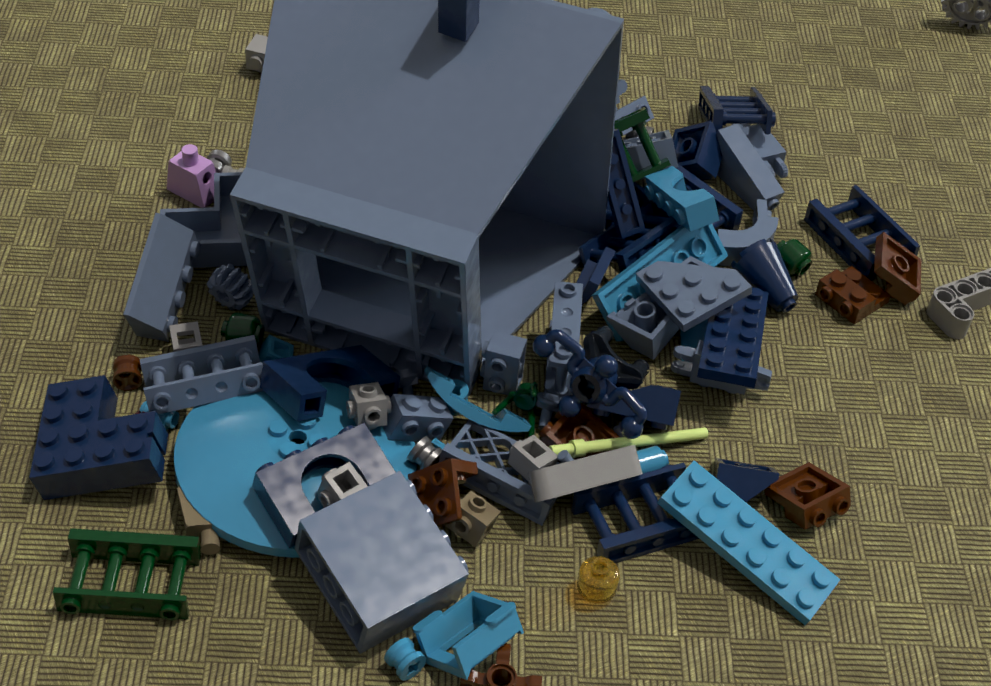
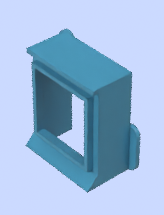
M475 591L466 595L443 613L441 610L434 611L413 626V631L421 651L427 658L426 664L465 680H468L472 668L512 639L516 633H524L514 602L507 603ZM452 646L454 654L446 652V650Z

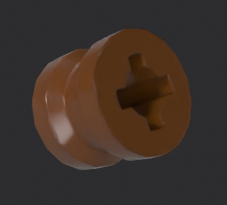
M121 355L114 360L112 381L113 385L119 390L132 391L141 386L142 369L138 357L134 355Z

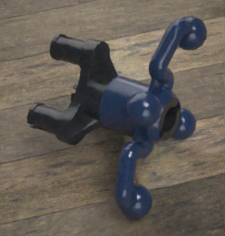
M607 326L599 327L596 331L587 334L583 340V347L565 332L558 329L551 330L546 335L537 336L533 342V351L539 357H550L556 349V341L573 354L567 362V371L572 376L570 379L572 395L562 397L558 404L559 411L566 418L577 416L581 411V403L592 405L600 402L604 406H614L622 399L636 415L627 416L622 420L620 424L621 433L628 439H635L641 436L643 424L647 420V409L628 389H637L649 373L647 370L650 367L645 360L638 359L633 364H629L618 357L608 344L613 339V332Z

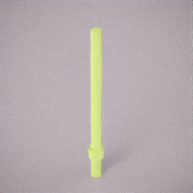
M704 427L644 434L635 439H628L626 437L593 441L576 439L570 440L567 444L550 445L549 448L557 455L561 451L567 450L572 458L584 457L586 453L610 451L631 445L643 447L707 439L708 430Z

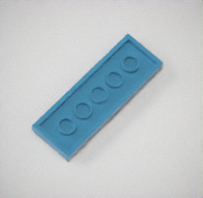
M712 224L691 232L681 225L592 294L616 341L624 340L607 321L606 316L613 311L617 313L624 308V303L631 298L636 299L645 293V289L636 281L637 272L657 261L682 263L690 256L715 267L728 257Z
M693 461L657 502V504L804 625L812 619L840 581L836 575L696 461Z

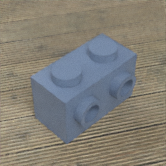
M494 331L491 340L485 341L481 357L485 358L480 370V377H484L483 389L508 395L511 391L516 392L523 378L527 339Z
M393 394L390 399L391 413H387V425L382 427L388 440L419 442L423 437L427 436L431 441L434 438L440 441L454 418L447 403L441 397Z

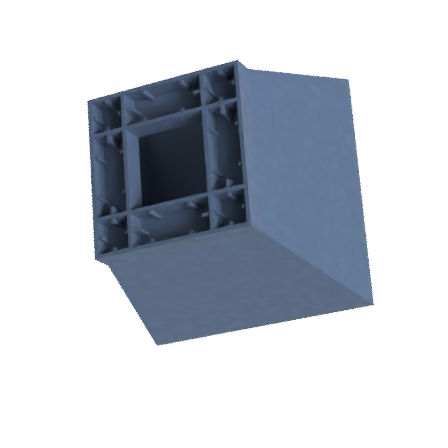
M274 0L246 167L230 193L261 323L264 325L265 331L324 350L362 345L395 372L411 368L412 373L418 372V379L430 382L424 371L429 366L451 379L465 382L469 387V395H471L480 374L482 363L485 358L481 357L485 341L491 340L494 331L513 335L554 292L555 281L564 282L582 263L578 247L605 230L624 18L612 16L600 8L585 9L554 0H480L479 23L468 40L463 42L438 33V0Z

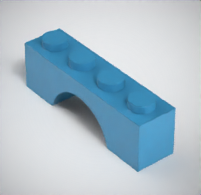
M674 166L645 176L647 185L644 189L647 198L655 202L658 208H662L669 217L672 216L679 225H683L690 232L720 221L714 196L705 189L687 191L683 173Z

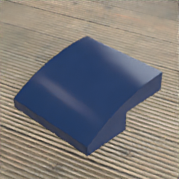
M606 247L598 264L589 259L587 260L576 282L583 284L582 305L596 292L616 251Z

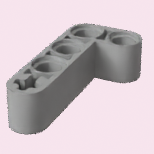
M991 268L939 286L934 290L926 312L931 320L947 336L953 339H963L974 318V310L991 304Z
M635 445L528 472L535 502L643 474Z

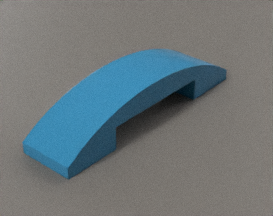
M429 366L425 368L424 371L431 385L440 397L469 420L488 428L507 432H528L531 425L526 419L506 408L495 416L452 393L456 385L451 378Z

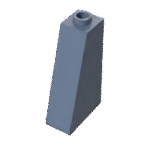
M738 123L718 130L716 134L722 153V160L717 175L753 211L757 199L767 200V209L769 211L775 209L780 204L779 200L785 192Z

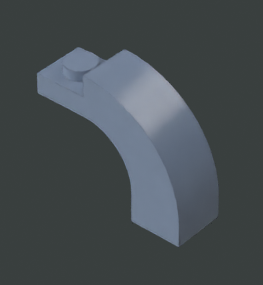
M756 200L752 216V227L745 230L718 229L717 234L728 254V257L720 262L718 266H730L733 260L737 263L742 258L739 253L759 240L765 239L767 243L770 242V238L774 240L778 218L771 217L772 212L767 209V200Z

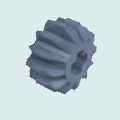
M231 264L227 266L221 265L217 268L206 283L209 288L208 292L215 297V301H219L222 307L227 306L232 311L235 309L241 310L245 307L254 294L252 282L247 277L248 274L241 272L240 268L235 269Z

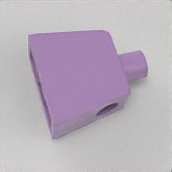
M188 144L183 146L182 151L168 162L167 190L201 208L208 207L214 202V173L216 171L213 162L199 155L195 145Z

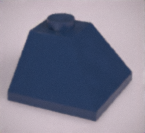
M708 121L675 129L673 143L677 163L701 181L716 178L722 160V153L714 123Z
M715 458L713 476L745 502L779 480L780 473L772 467Z

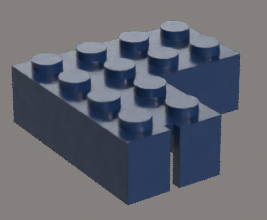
M105 375L48 384L29 479L43 500L162 482L165 464L163 455H166L168 432L157 412L151 411L115 417L118 397Z

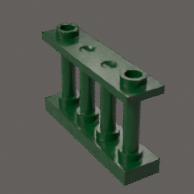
M645 107L615 120L614 129H619L621 136H623L622 131L630 127L633 131L636 130L651 165L637 171L622 139L633 182L671 165L668 158L659 159L645 127L647 124L645 120L650 119Z
M70 528L68 535L72 558L77 559L69 588L54 587L53 589L57 611L67 614L93 613L155 617L171 621L189 619L187 596L180 594L186 566L200 565L201 549L199 537ZM91 559L109 560L102 590L82 589ZM123 561L141 562L134 592L115 591ZM155 563L173 564L167 594L148 593Z

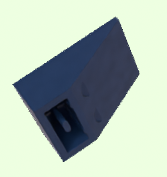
M654 384L630 390L647 409V420L650 421V427L667 430V425L674 426L681 390ZM622 399L614 406H604L600 402L587 405V407L593 408L592 414L609 417L611 412L621 414V420L627 416L636 415Z

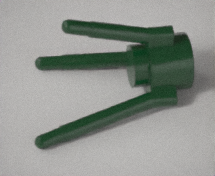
M536 382L522 383L518 386L516 392H509L508 397L492 410V414L497 415L509 403L514 401L518 408L527 410L529 413L528 423L531 425V428L528 431V437L535 435V404L537 402V394L539 393L537 389L538 384Z

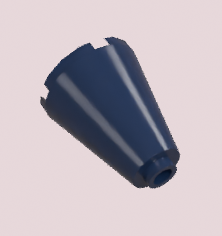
M770 238L768 243L765 239L751 244L739 253L742 258L737 263L735 260L732 261L730 269H735L752 288H759L762 291L769 292L767 304L776 312L783 311L786 313L797 305L798 294L778 246L773 239Z

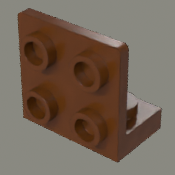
M450 458L408 474V479L415 486L417 497L423 505L426 504L430 508L438 528L462 519L458 485L466 483V478L478 474L477 462Z

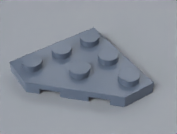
M657 261L636 273V281L683 332L752 294V286L735 269Z

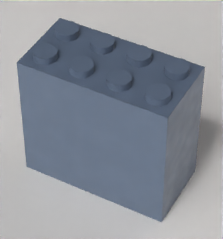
M401 471L299 520L294 549L360 654L420 622L432 612L441 610L459 600L469 575L468 566L461 556L455 554L451 548L448 535L444 530H439L434 522L430 508L426 504L423 505L417 497L414 484L409 479L406 480Z

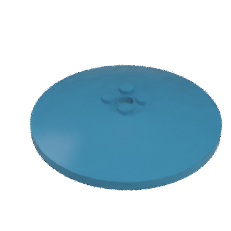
M319 382L327 390L323 417L298 422L264 391L194 406L180 427L174 447V472L177 486L181 488L192 507L212 524V529L219 537L257 553L279 557H299L294 549L295 546L291 548L287 546L253 489L252 484L255 472L266 463L273 462L275 464L284 460L292 451H303L310 448L314 442L321 438L327 437L330 439L338 435L347 426L353 425L356 427L353 418L349 419L347 415L346 402L349 401V388L336 383ZM382 426L371 429V434L396 472L401 471L407 480L408 474L415 472L417 469V463H411L407 459L408 454L415 446V442L388 440ZM302 439L305 442L302 444H296L291 440ZM333 468L313 470L301 480L303 492L315 512L324 508L317 494L322 482L321 478Z

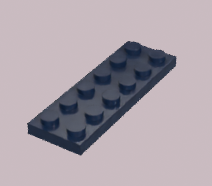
M752 288V294L708 318L697 374L698 378L755 388L769 292L762 291L759 288Z

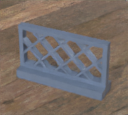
M468 420L453 441L444 446L438 463L450 458L477 462L478 474L466 478V483L462 485L542 526L559 497L535 502L532 488L528 485L529 481L513 467L505 468L502 460H509L510 448L517 441L492 428ZM470 430L481 434L483 438L472 439L469 434ZM495 445H503L509 451L498 452ZM487 446L490 453L479 454L476 447ZM459 448H468L471 455L460 450ZM494 461L497 468L489 465L486 462ZM511 475H521L523 481Z

